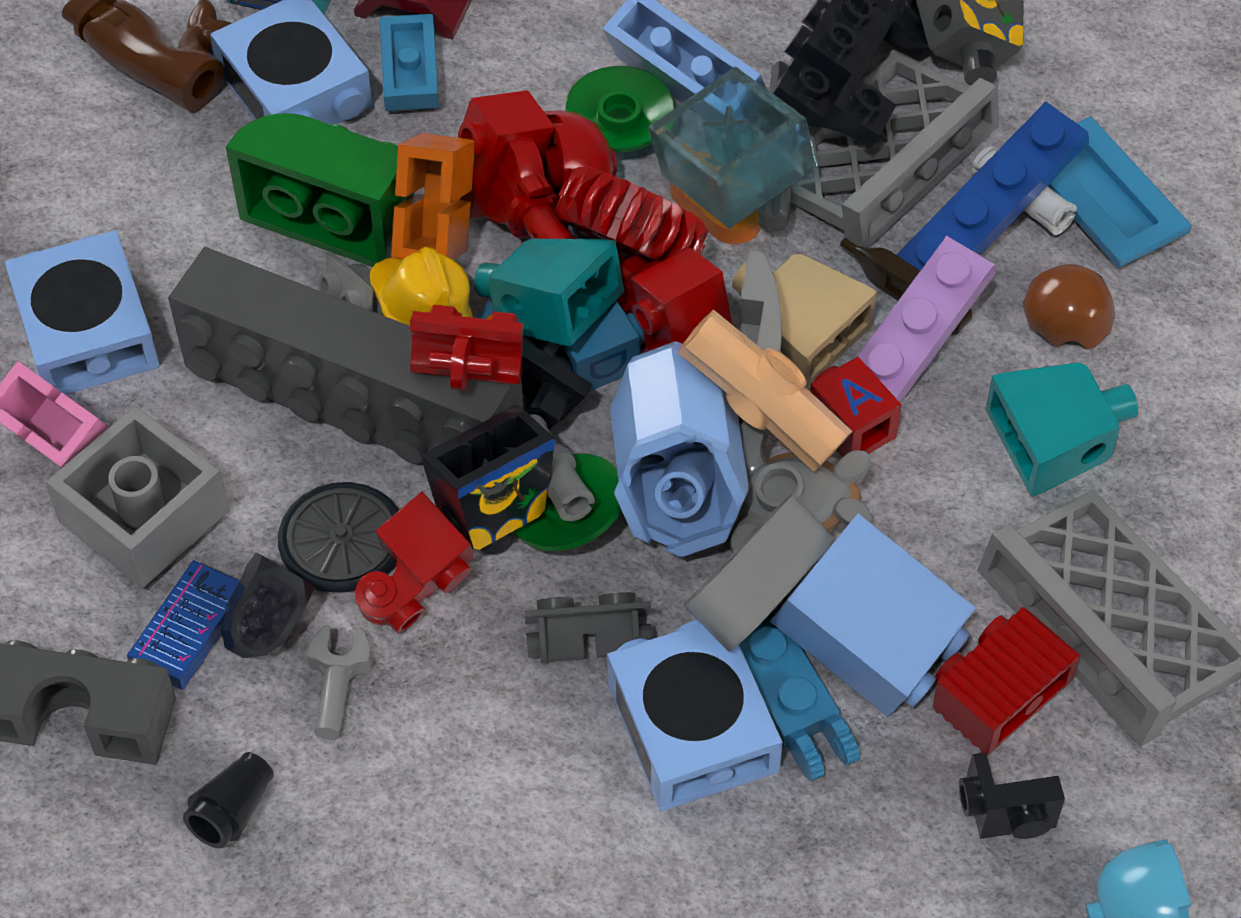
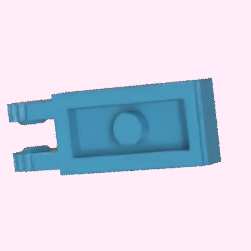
M773 617L763 620L739 646L783 742L782 748L787 747L797 765L801 768L802 773H804L805 778L813 781L824 776L825 768L823 766V759L819 751L814 747L810 736L822 731L835 755L844 765H849L859 760L860 752L856 739H854L845 720L840 716L839 709L802 648L770 622Z

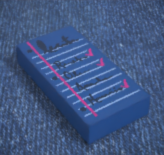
M193 560L128 652V660L133 658L146 659L160 667L167 668L172 686L184 690L222 634L221 626L227 609L226 604L238 585L239 580Z

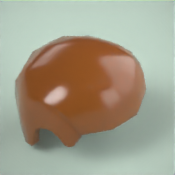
M1064 264L1040 273L1031 281L1023 301L1024 313L1030 328L1042 334L1054 347H1059L1064 342L1075 341L1088 350L1096 347L1111 334L1115 319L1112 296L1103 277L1094 270L1084 266Z

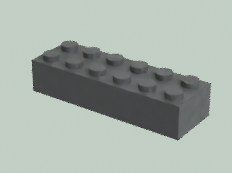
M205 246L168 297L185 367L196 376L205 380L217 379L239 388L241 392L254 400L263 401L266 399L289 408L295 415L304 420H319L339 428L356 441H371L391 449L399 457L411 463L422 462V454L517 404L523 409L521 378L519 385L469 379L465 390L451 389L449 376L410 372L412 340L409 325Z

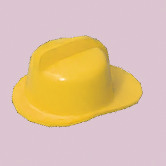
M432 247L421 248L419 252H414L404 259H384L375 263L369 273L370 284L379 302L381 312L385 317L410 326L413 311L429 312L433 305L455 307L463 317H472L469 305L470 285L467 274L456 261L441 253H437Z

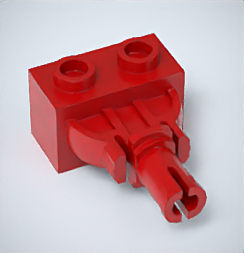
M528 90L471 98L457 138L474 140L472 191L460 197V200L471 202L470 219L487 216L493 222L506 224L517 238L529 235L531 239H575L556 215L555 208L558 197L544 175L542 161L555 126Z
M687 247L663 261L647 262L640 256L626 259L618 252L624 293L617 301L623 311H626V314H634L638 325L643 330L646 349L643 350V353L674 341L683 344L695 327L712 310H715L732 324L723 272L691 247Z

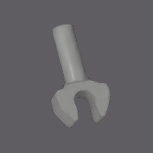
M329 625L323 626L309 642L307 651L309 666L312 670H317L324 676L314 732L320 738L333 740L339 737L348 681L357 675L371 672V648L367 637L360 627H357L354 631L351 650L344 655L338 656L331 653L333 640Z

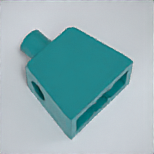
M527 240L501 264L481 263L474 277V287L478 296L491 298L495 312L515 314L518 318V323H523V335L566 346H571L624 293L615 240Z
M1076 362L992 375L985 410L1027 491L1033 497L1106 462L1113 455L1120 430L1119 422L1137 417L1138 402L1133 389L1128 384H1122L1101 391L1088 366Z

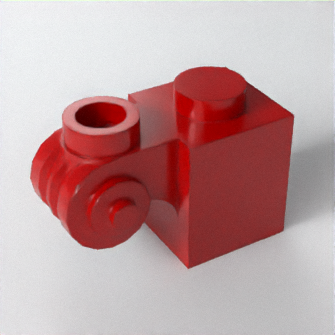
M423 491L375 531L382 548L397 563L394 574L390 577L388 574L379 571L369 572L362 576L355 590L356 603L363 617L375 625L391 626L397 634L408 629L424 613L425 608L420 604L424 598H429L439 588L443 593H447L461 583L470 573L471 567L468 563L474 558L471 544Z

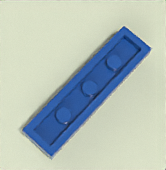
M1045 101L896 255L921 271L946 236L981 255L1089 144L1088 131Z

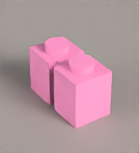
M19 361L16 362L0 383V423L61 468L109 428L99 418Z

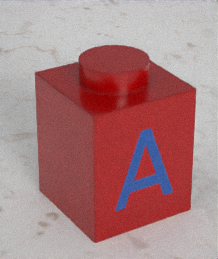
M859 357L840 367L832 366L825 369L811 383L810 392L852 430V433L836 449L842 457L855 450L865 451L870 454L897 437L901 403Z

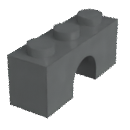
M10 640L5 644L0 643V741L34 746L41 724L51 713L64 707L76 706L89 710L84 728L95 756L157 765L176 701L167 668L140 658L129 659L127 662L103 659L91 652L80 649H71L63 653L38 649L30 643L19 640Z

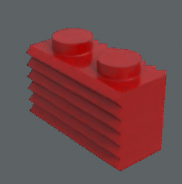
M1021 607L1009 620L1000 615L989 623L981 633L978 645L973 651L968 652L966 657L957 652L943 663L935 675L937 686L932 706L936 713L942 714L945 721L951 722L954 729L960 730L964 738L970 739L973 746L979 747L981 753L985 752L988 756L1074 680L1081 655L1027 608Z

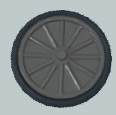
M337 482L316 487L297 499L282 518L278 530V549L281 559L290 572L311 583L317 590L328 592L354 591L362 576L376 571L387 574L396 564L380 545L375 531L399 510L393 501L381 491L365 484Z

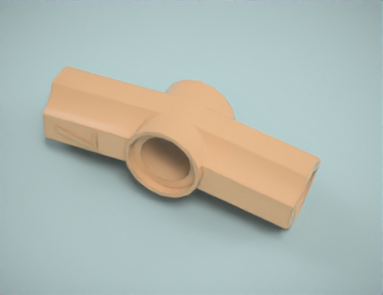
M712 310L701 320L679 349V355L726 392V399L736 414L757 429H768L813 472L852 433L851 429L805 387L807 382L803 373L789 358L774 349L767 348L763 351L715 310Z

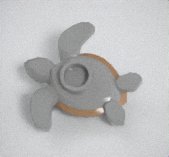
M746 421L739 426L749 490L735 520H740V523L731 534V553L791 494L828 531L838 526L841 522L848 526L858 513L873 524L868 507L864 502L859 501L861 497L860 491L855 482L865 478L870 464L867 452L859 450L849 452L839 460L836 466L826 460L813 472L793 452L776 455L765 461L763 450L770 431L768 429H757Z

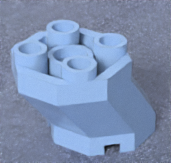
M674 341L632 357L611 404L610 413L619 481L614 494L633 537L650 543L651 540L657 541L667 546L665 551L679 557H684L726 542L748 493L749 486L738 414L729 405L726 399V392L678 354L682 344Z

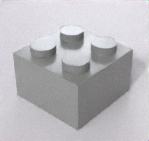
M136 405L45 482L58 521L142 589L230 510L221 471Z

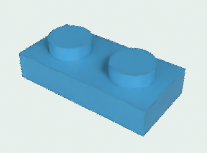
M433 14L380 17L385 111L439 108Z

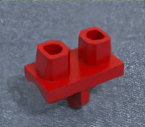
M433 305L429 312L413 311L410 319L412 340L410 372L449 376L451 389L465 390L469 379L519 385L522 375L523 323H518V318L515 314L494 311L486 319L463 317L455 307Z

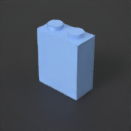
M858 513L770 622L888 717L903 701L914 707L937 679L928 670L938 657L946 661L962 647L970 636V633L962 626L976 607Z

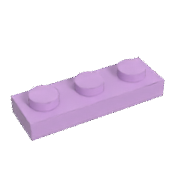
M946 236L857 357L867 365L900 403L996 274L995 264Z

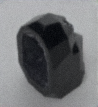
M256 552L245 567L238 585L226 604L227 609L221 626L224 647L242 658L268 655L283 645L305 610L315 586Z

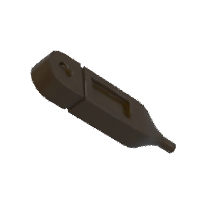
M844 238L840 243L841 247L852 253L858 260L869 281L897 301H899L920 272V270L888 249L857 246L847 238ZM969 309L951 335L958 334L972 320L971 309Z

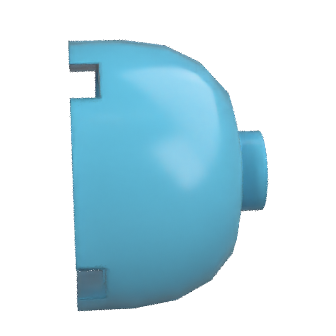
M1168 839L1141 844L1117 854L1105 864L1097 879L1098 902L1085 904L1087 918H1190L1187 907H1191L1181 866L1174 847L1171 843H1168Z

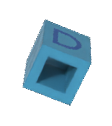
M616 300L571 346L560 344L556 352L572 363L570 370L592 384L589 390L592 391L621 379L632 357L640 355V346L644 345L645 339L643 330L638 325L634 314H625Z

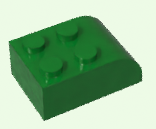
M291 113L272 114L258 118L246 124L231 138L226 146V152L240 220L371 267L384 259L392 258L394 207L415 195L414 192L407 197L395 196L397 145L351 132L338 124H328L304 115Z

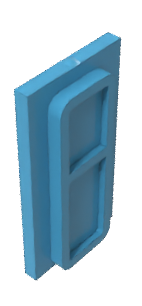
M1092 116L1077 122L1078 125L1088 131L1089 144L1062 170L1048 187L1068 202L1076 205L1077 211L1074 212L1076 214L1074 220L1117 268L1190 233L1192 225Z

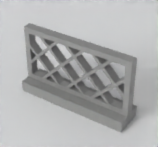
M894 52L862 81L878 89L883 96L895 104L919 101L920 111L892 114L882 131L885 132L887 142L874 143L870 149L864 145L855 146L854 139L842 133L823 127L811 126L795 141L793 170L812 168L814 178L792 181L790 202L844 230L845 238L857 246L869 248L999 126L997 85L979 78L969 87ZM896 74L910 79L916 84L914 86L885 89L884 87ZM946 97L954 100L946 108L927 109L926 100ZM924 128L912 139L893 140V130ZM847 137L848 147L816 151V146L824 139ZM890 159L880 170L859 172L858 162ZM851 163V174L820 177L819 167ZM762 170L757 174L759 186H761ZM855 189V192L842 203V207L824 199L822 193Z
M1094 490L1081 495L1018 530L1011 524H1008L992 533L977 571L1016 613L1021 607L1027 608L1081 655L1075 677L1140 747L1158 737L1167 722L1241 678V641ZM1088 513L1104 530V538L1073 532V521ZM1038 541L1061 546L1060 563L1043 559L1030 544ZM1072 549L1103 555L1102 572L1071 565ZM1114 558L1135 562L1145 573L1144 581L1113 574ZM1070 582L1100 588L1101 606L1085 603L1070 587ZM1113 591L1144 598L1143 615L1113 609ZM1155 600L1175 604L1186 615V624L1155 618ZM1111 626L1143 632L1142 650L1126 647L1111 631ZM1154 635L1185 641V659L1154 653ZM1197 644L1218 648L1231 663L1225 667L1197 662ZM1153 670L1185 676L1184 691L1174 697L1153 675Z

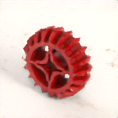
M588 166L576 167L573 169L569 179L564 181L558 194L560 198L555 212L564 223L593 239L615 240L617 251L631 257L640 256L647 262L663 261L687 247H691L700 255L705 248L703 243L709 231L701 219L695 217L693 213L682 209L679 205L664 199L662 196L656 195L643 187H639L626 179L623 180L610 173H605Z

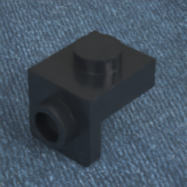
M984 752L972 754L967 776L959 779V796L964 815L966 817H975L980 839L1011 834L1018 839H1029L1038 837L1057 826L1065 801L1059 776L994 785L987 755Z

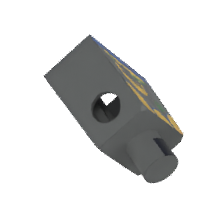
M916 0L929 49L934 55L963 66L964 79L968 85H972L979 78L990 83L995 81L997 78L996 69L1018 53L1023 46L1024 0Z

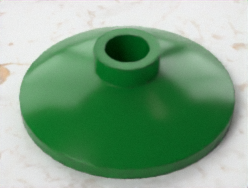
M610 66L594 70L580 78L567 95L565 111L576 112L596 123L614 152H630L655 143L668 131L674 116V102L668 87L655 75L635 67Z
M572 454L576 461L575 470L594 495V504H589L592 508L591 511L581 519L565 521L560 518L556 507L547 495L545 510L533 521L514 530L515 535L532 548L544 551H563L582 546L604 533L621 512L620 505L614 494L619 482L617 468L611 462L592 454Z

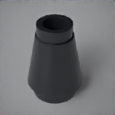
M245 752L238 760L234 761L188 798V809L183 814L184 823L189 831L201 842L213 848H223L228 841H237L263 796L268 783L274 777L270 765L260 756L251 752Z

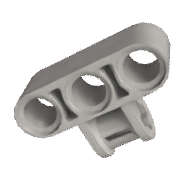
M791 494L750 533L683 606L730 652L758 627L827 551L836 538Z

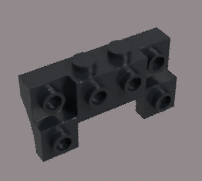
M816 0L801 22L804 25L798 29L784 50L792 58L762 107L789 126L808 125L827 128L842 133L870 149L880 137L896 104L883 96L875 87L867 85L861 78L883 40L907 50L916 57H919L927 48L928 42L916 0Z

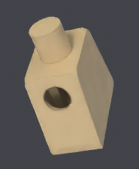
M794 254L773 272L780 299L782 319L781 353L800 369L807 382L805 387L808 388L822 371L837 361L873 326L877 291L803 254ZM747 262L739 268L732 282V287L739 293L742 292Z

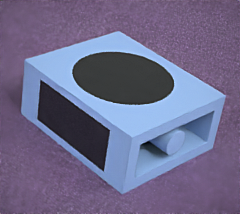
M282 0L210 33L214 56L224 66L225 82L254 120L272 114L291 113L304 115L328 124H338L344 120L352 119L361 112L373 107L368 69L312 0Z
M117 230L87 236L78 241L42 251L30 252L24 256L4 261L39 376L66 395L160 367L152 334Z
M694 620L682 625L676 632L651 640L644 638L634 639L620 646L617 651L607 653V684L660 812L780 772L783 742L739 645L728 652L698 620Z

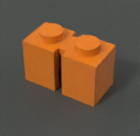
M419 133L398 144L395 196L407 197L425 187L424 195L416 194L394 207L392 258L404 259L414 252H419L424 247H432L437 253H441L453 260L467 252L471 202L460 200V197L472 191L474 140Z

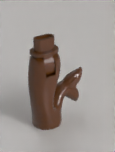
M70 0L64 6L62 17L74 25V34L88 43L105 61L135 80L174 100L190 112L200 110L214 98L221 88L224 79V66L218 58L209 53V50L213 48L210 33L232 23L217 20L216 10L209 0L198 1L190 14L187 30L182 34L177 48L169 47L166 44L159 28L148 14L127 1Z

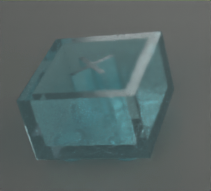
M736 66L648 127L662 175L729 229L817 167L806 118Z

